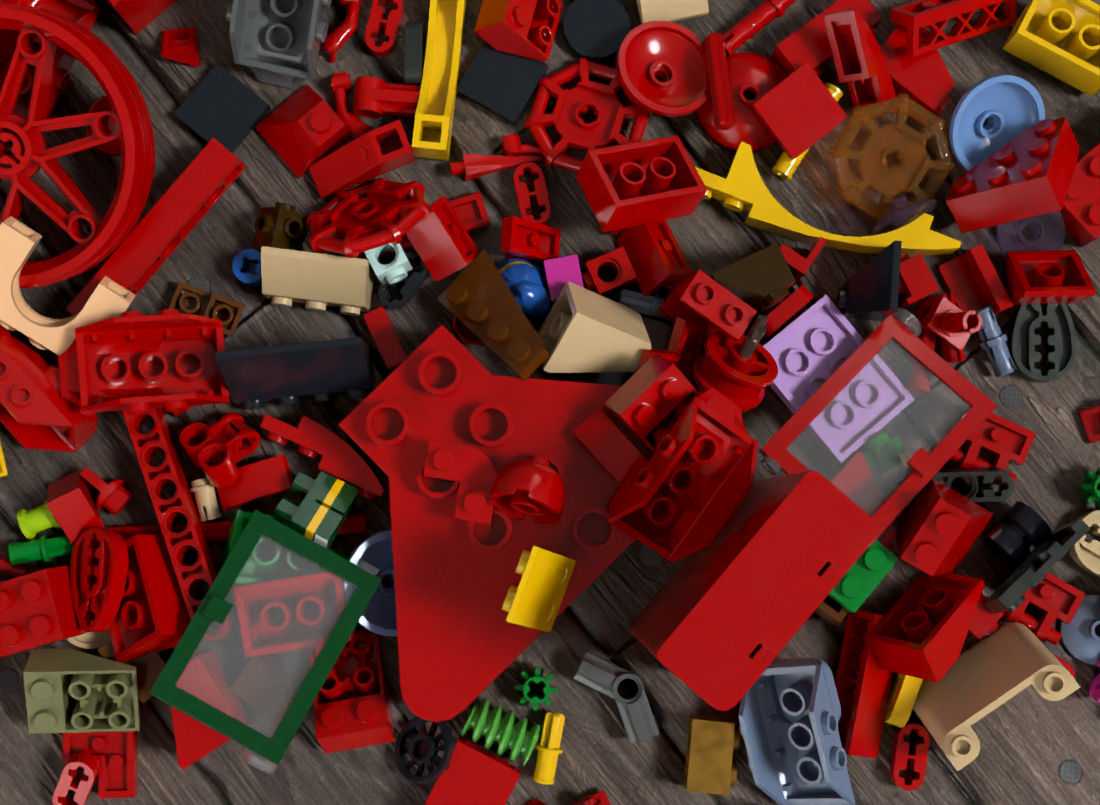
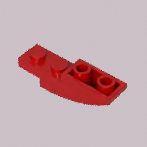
M265 414L260 427L268 430L267 438L286 445L287 440L300 444L298 452L316 460L319 453L322 454L323 457L318 468L325 471L326 474L343 482L348 481L356 485L359 489L358 494L373 501L376 495L385 498L388 491L378 474L368 461L342 437L304 415L298 428Z

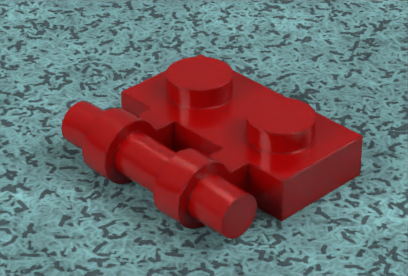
M991 413L966 440L968 442L964 451L958 449L949 460L958 463L959 468L999 467L1006 470L1009 461L1017 465H1023L1036 433ZM980 449L996 455L992 464L977 457ZM1007 471L1013 479V482H1015L1016 475ZM999 476L994 477V484L1000 482L1005 485Z
M1046 572L1047 575L1038 585L1030 588L1023 594L1025 600L1012 612L1005 610L1002 613L1004 614L1003 619L1008 623H1021L1030 629L1040 641L1045 639L1056 645L1061 639L1062 633L1053 629V624L1056 619L1065 624H1070L1086 594L1053 574ZM1029 603L1043 611L1039 619L1024 612Z

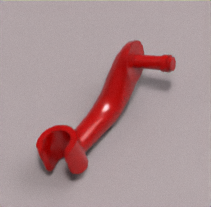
M341 0L343 6H348L346 17L343 23L326 36L325 42L322 43L323 50L329 52L328 60L330 63L336 62L335 52L342 48L357 28L359 8L362 7L361 0Z
M340 72L334 74L331 86L335 97L336 114L344 122L351 136L357 139L372 129L353 115L349 109L346 91L352 90L349 73Z

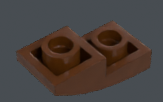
M180 281L169 306V309L179 310V314L189 313L222 320L223 334L232 338L245 308V305L215 293L206 292Z

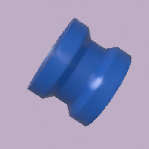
M254 249L241 251L233 260L232 270L234 275L246 286L255 288L262 286L261 253Z

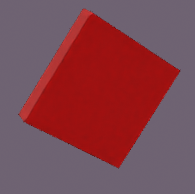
M808 62L801 65L751 105L752 109L791 160L797 158L848 118Z

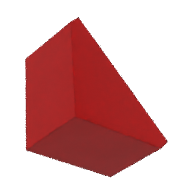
M77 470L49 484L46 504L73 545L84 531L91 528H105L87 481L79 475L81 470Z

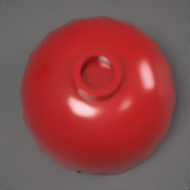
M530 456L528 460H517L507 464L499 471L489 498H492L491 504L510 516L523 519L525 513L536 516L534 523L553 524L560 521L565 505L566 488L560 475L556 470L549 467L550 463L547 460L537 456Z

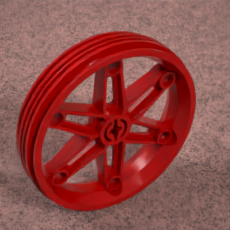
M0 3V30L21 31L0 92V178L12 181L0 218V225L10 216L18 220L27 196L63 228L73 240L79 243L71 250L54 258L26 261L20 273L19 287L34 288L64 281L90 270L116 251L137 224L151 190L155 166L154 133L145 100L137 83L117 55L100 38L82 25L53 11L34 6ZM37 35L42 42V48L38 53L33 48V40ZM57 45L72 54L90 71L102 87L113 110L46 119ZM30 64L36 66L28 117L26 118L13 114L28 65ZM111 116L118 124L117 132L114 135L107 127L108 119ZM90 125L93 135L46 149L42 132ZM121 140L119 182L113 201L103 218L93 208L56 159ZM42 168L74 209L68 213L30 177L34 176ZM84 219L88 220L91 224L92 231L90 236L82 229V221Z

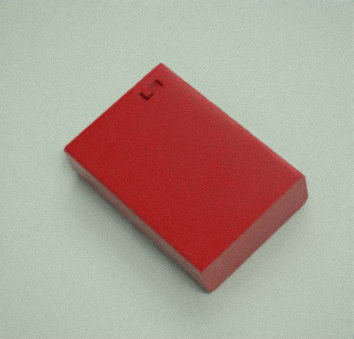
M811 470L754 480L746 499L741 505L737 506L729 517L722 533L715 537L710 546L689 555L630 626V632L659 662L710 706L720 711L730 710L737 705L873 542L877 533L876 523L871 516L817 471Z

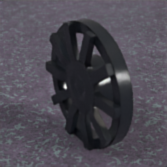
M418 716L411 719L402 728L395 745V760L399 771L408 780L418 783L434 782L450 767L449 763L453 750H455V745H453L452 729L444 721H432L428 734L425 722L429 721ZM419 725L420 733L414 735L411 731ZM437 726H439L442 732H440L436 737H433L436 733ZM409 737L411 739L409 746L404 748L406 739ZM444 738L445 745H438V742ZM438 751H444L442 758L437 755ZM404 754H409L411 758L407 764L404 761ZM433 760L439 764L435 770L432 763ZM419 762L416 775H413L409 770ZM426 764L429 774L422 776Z

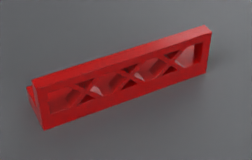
M916 0L891 8L890 22L907 28L906 55L915 57L1016 23L1017 0ZM1005 1L1004 16L997 18L994 13L1001 2ZM979 9L982 15L976 24L971 26L968 22L975 11ZM950 18H954L957 22L950 33L945 35L942 30ZM927 26L930 32L923 43L919 44V28Z

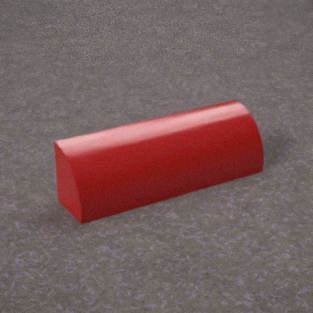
M857 610L854 614L848 613L835 680L841 706L838 730L842 748L847 755L877 759L893 672L881 668L866 638L885 616Z

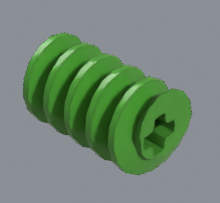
M487 697L479 704H475L460 735L464 736L472 729V742L475 743L482 736H485L484 748L489 749L497 742L498 755L501 756L507 749H510V761L514 762L522 755L524 756L522 767H524L538 741L540 725L535 723L527 730L526 717H522L515 724V712L512 710L504 717H501L502 705L497 704L490 711V700Z

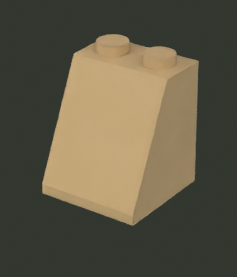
M569 281L566 282L537 333L550 354L541 363L543 370L548 373H633L638 367L642 350L651 349V341L639 311Z

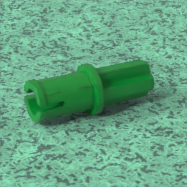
M41 535L39 539L9 543L8 550L11 564L17 565L40 560L50 562V557L72 554L74 545L71 544L67 536L47 538L46 535Z

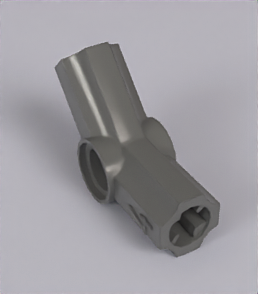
M586 650L573 679L615 699L630 744L642 742L658 735L659 731L639 676ZM624 679H633L637 685L635 693L629 697L621 696L618 693V684Z

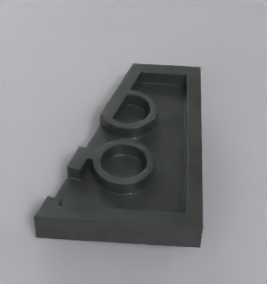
M1079 518L1052 531L1038 547L1031 551V554L1010 574L983 605L993 614L1005 610L1009 612L1014 611L1025 600L1023 594L1030 588L1038 585L1047 575L1046 572L1091 528Z

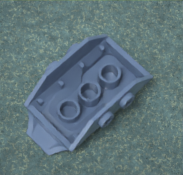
M813 657L772 662L742 697L738 714L740 733L744 737L748 754V765L752 771L755 785L779 805H856L846 766L847 756L842 748L838 730L841 706L830 667L825 661Z

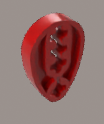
M91 528L84 531L76 540L72 550L70 564L71 593L77 619L81 629L85 632L107 631L119 610L123 598L129 564L128 550L122 536L113 529Z

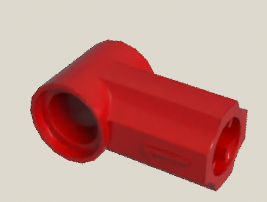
M370 76L357 77L355 80L352 113L364 118H380L383 114L415 117L421 86L386 83L380 78Z

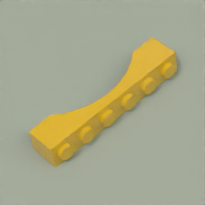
M430 0L424 69L412 138V150L414 156L418 158L449 161L467 0Z

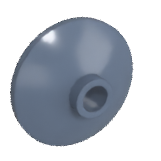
M1085 595L1071 623L1065 624L1060 621L1059 626L1060 633H1062L1061 640L1066 650L1077 660L1096 665L1097 660L1100 661V637L1095 634V627L1100 624V595Z

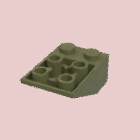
M69 648L31 650L23 671L29 734L140 731L136 667Z

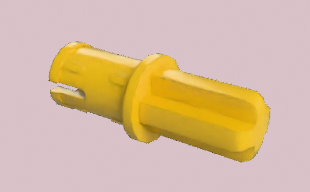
M551 711L546 712L544 715L540 743L535 745L538 754L532 777L534 782L546 785H553L555 782L554 777L558 755L563 752L560 743L565 716L561 713Z

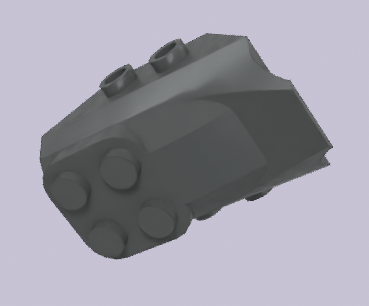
M332 0L230 1L227 7L226 20L230 22L229 34L234 63L246 65L255 74L259 82L297 90L300 84L307 79L315 80L320 42H325L328 31V22L323 21L325 7L329 8Z

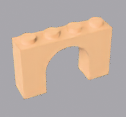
M10 216L0 225L1 326L12 331H20L28 336L30 343L39 349H49L57 355H61L74 341L75 328L113 317H120V313L127 310L136 295L107 276L98 284L83 309L74 316L53 319L42 316L31 309L21 294L19 277L24 264L39 243L42 235Z

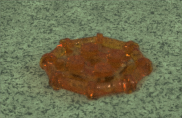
M899 93L895 98L867 106H856L853 109L854 114L838 141L829 151V155H832L840 189L838 196L841 201L853 204L876 218L877 223L884 224L889 219L921 210L924 212L931 208L930 203L950 170H954L955 163H952L944 126L947 122L944 117L936 116L910 100L908 94ZM894 112V123L883 124L877 127L872 119ZM907 116H911L924 124L925 127L920 132H917L905 124ZM863 126L868 131V134L858 151L849 149ZM930 137L933 138L937 160L930 159L926 153V140ZM896 149L899 152L897 158L901 160L898 166L891 165L888 168L886 165V155L893 153ZM847 158L857 159L856 168L861 178L853 183ZM928 168L935 169L925 187L921 190L918 185ZM867 186L881 193L879 203H876L860 192ZM903 191L910 192L912 199L892 205V197Z

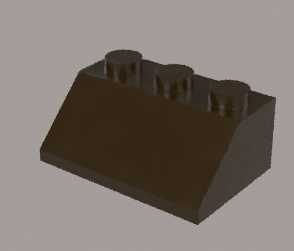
M777 243L710 275L712 279L755 310L758 309L760 314L778 306V303L790 294L788 289L796 282Z

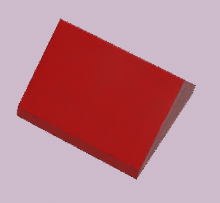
M1076 250L1007 251L1008 296L1013 305L1077 304L1095 296L1096 289Z

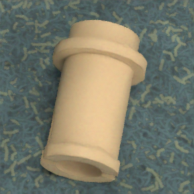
M208 478L191 481L192 488L189 491L194 493L200 522L222 517L214 486L210 484Z

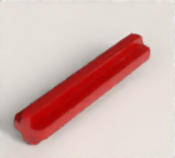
M714 32L704 38L714 127L717 130L724 131L734 126V114L724 36Z

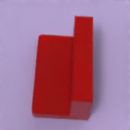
M445 195L429 205L430 213L425 221L418 222L406 233L435 281H440L462 269L480 254Z
M666 220L632 226L617 240L619 247L623 246L637 275L636 281L644 296H651L665 282H679L692 274Z
M822 236L808 250L804 257L785 244L779 247L796 280L792 286L805 275L827 242Z
M983 244L938 266L937 270L948 292L955 293L956 306L962 311L977 310L991 305L995 315L1014 306Z

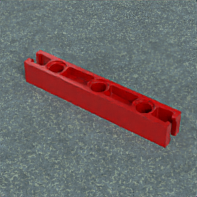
M212 138L66 310L73 316L79 313L105 276L137 296L247 166L215 138Z

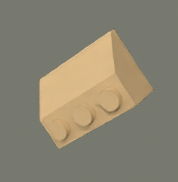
M261 247L262 294L266 298L271 299L272 305L292 307V302L306 304L305 309L325 312L326 307L340 308L339 313L351 316H360V311H370L375 272L367 259Z

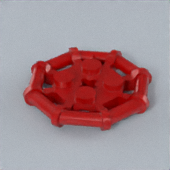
M586 57L579 58L580 61L547 78L541 77L538 81L539 88L530 115L525 119V128L531 131L546 159L545 164L550 168L557 166L575 172L579 171L583 159L565 155L568 147L588 152V150L609 147L612 143L623 145L641 142L648 119L653 115L652 112L638 105L627 94L620 82L617 68L588 61ZM589 75L609 80L611 83L608 86L589 81ZM580 76L581 82L577 83V87L571 90L569 88L562 90L560 87ZM623 89L632 105L623 107L622 103H619L616 93ZM550 96L556 98L557 103L553 114H544ZM588 110H593L594 117L597 120L591 121V123H584L583 119L579 116L580 114H586ZM624 119H634L629 137L627 138L620 134ZM554 126L561 140L555 146L544 128Z
M386 177L377 178L374 183L356 189L336 192L333 200L320 211L312 212L307 218L306 223L311 233L309 239L311 249L317 253L329 251L346 254L348 258H357L361 252L389 243L393 245L402 242V236L418 222L425 221L429 216L430 207L424 199L425 189L423 185L417 181L402 183L388 181Z

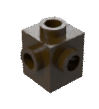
M276 202L275 207L260 208L259 215L255 221L256 231L252 248L261 250V247L265 246L301 251L303 241L306 238V221L308 216L295 212L296 207L286 203Z

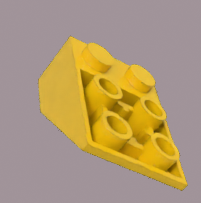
M533 545L531 552L523 550L516 569V573L522 575L518 587L510 586L502 610L509 612L506 621L551 632L576 560Z

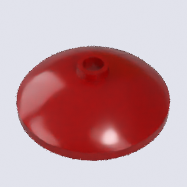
M650 21L638 25L626 35L617 54V72L623 88L638 105L657 115L678 117L696 111L706 102L710 96L705 45L696 34L673 22ZM655 77H659L662 82L658 81Z
M751 52L734 53L731 56H726L734 126L724 131L717 130L714 127L711 95L696 110V114L705 133L718 145L736 152L742 141L751 145L752 152H757L774 145L777 141L752 109L751 105L789 75L777 62L769 57ZM751 91L754 93L755 99L747 100L743 93Z

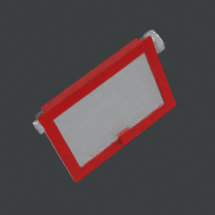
M897 308L895 313L887 317L759 451L764 456L760 463L771 475L776 476L780 471L784 475L811 470L823 475L875 521L877 533L873 542L997 407L994 402L918 338L922 332L920 322L912 313L902 308Z

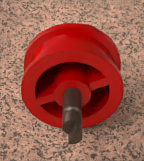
M758 315L747 336L742 334L740 339L733 340L722 331H716L707 338L704 346L705 353L698 356L692 365V374L698 384V391L700 393L706 392L712 386L742 408L743 412H747L761 403L765 394L764 387L772 384L778 374V366L775 359L768 350L759 344L767 330L765 324L769 319L768 317Z

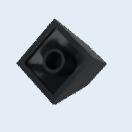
M893 241L843 284V288H838L836 307L841 308V313L846 318L882 321L897 311L902 241Z

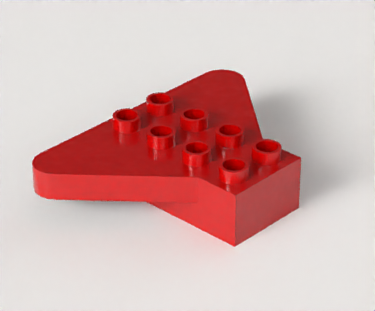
M443 325L435 330L338 424L389 477L400 687L402 698L409 710L421 719L433 722L450 720L464 711L543 632L542 630L507 622L506 619L509 612L502 610L510 586L518 587L522 575L516 573V569L523 550L531 552L533 545L576 560L556 616L557 618L636 540L607 520L610 516V503L622 485L594 457L573 431L600 407L649 460L653 456L604 405L621 387L620 385L534 378L524 380L521 377L492 375ZM429 439L468 445L480 450L490 459L497 475L507 464L517 460H528L530 456H537L547 460L550 463L549 467L556 470L560 475L566 488L565 505L560 521L553 524L534 523L535 515L524 513L523 519H518L500 511L496 507L493 510L491 524L454 519L460 482L423 476Z

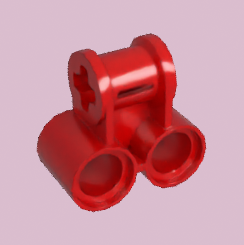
M237 412L224 415L209 428L204 423H192L186 426L179 435V441L192 464L202 468L210 484L217 488L228 487L237 480L239 469L236 463L245 456L252 454L259 446L261 440L259 433L255 429H249L245 425L244 418Z

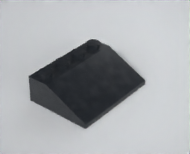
M361 337L215 352V360L234 403L244 405V410L264 409L265 403L277 401L280 407L300 405L299 399L313 398V403L334 401V395L347 394L348 399H362L368 396V392L376 389L373 350Z

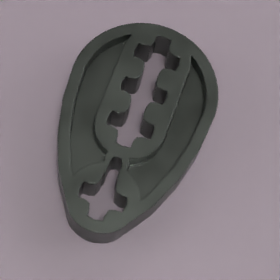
M1041 304L1017 305L1008 331L1007 347L1017 368L1014 371L1022 378L1036 383L1049 382L1062 377L1073 366L1077 356L1076 332L1066 304H1043L1042 307ZM1041 324L1043 330L1049 332V336L1042 340L1043 347L1049 348V353L1044 354L1042 357L1043 364H1048L1049 370L1044 371L1042 375L1041 370L1035 369L1034 366L1035 363L1041 361V353L1034 350V347L1041 343L1040 335H1035L1034 330L1039 328Z

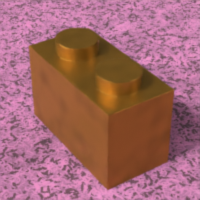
M689 715L683 786L686 791L729 795L730 786L736 785L737 765L732 764L733 750L739 749L740 729L735 728V723L731 719Z

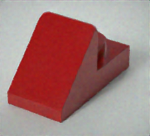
M515 216L503 217L500 251L506 253V259L520 258L529 262L543 263L544 260L559 258L561 230Z

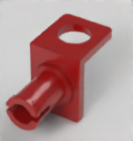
M944 296L927 298L919 302L907 324V328L910 330L930 329L955 349L962 350L971 333L980 330L982 317L979 313L975 314V310L962 311ZM930 307L928 314L920 320L923 312Z

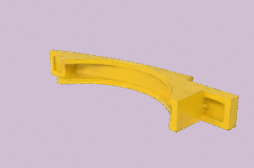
M742 141L737 148L726 178L695 167L707 189L702 199L710 200L713 197L723 201V205L730 210L742 212L744 209L749 211L744 224L799 242L815 244L822 236L827 240L824 245L825 247L858 253L879 254L893 241H902L901 255L908 253L910 256H915L919 253L922 256L950 255L959 249L961 241L930 230L934 216L926 213L901 228L873 236H842L816 229L794 217L772 196L759 175L751 145Z

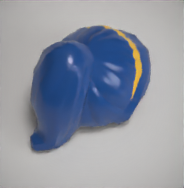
M520 258L506 259L499 263L496 268L504 277L508 288L519 302L525 316L537 319L540 324H543L552 308L551 298L546 290L543 270L538 265Z

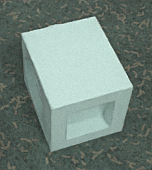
M389 243L364 251L377 278L382 284L389 282V284L397 283L408 275V271L413 269L400 243L397 245ZM393 251L396 253L393 262L387 265L380 264L379 260L384 252Z

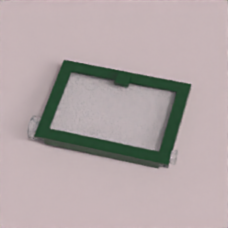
M255 509L149 694L245 746L246 748L241 758L250 765L266 773L273 774L380 585L382 579L376 576L379 569L361 559L358 565H355Z

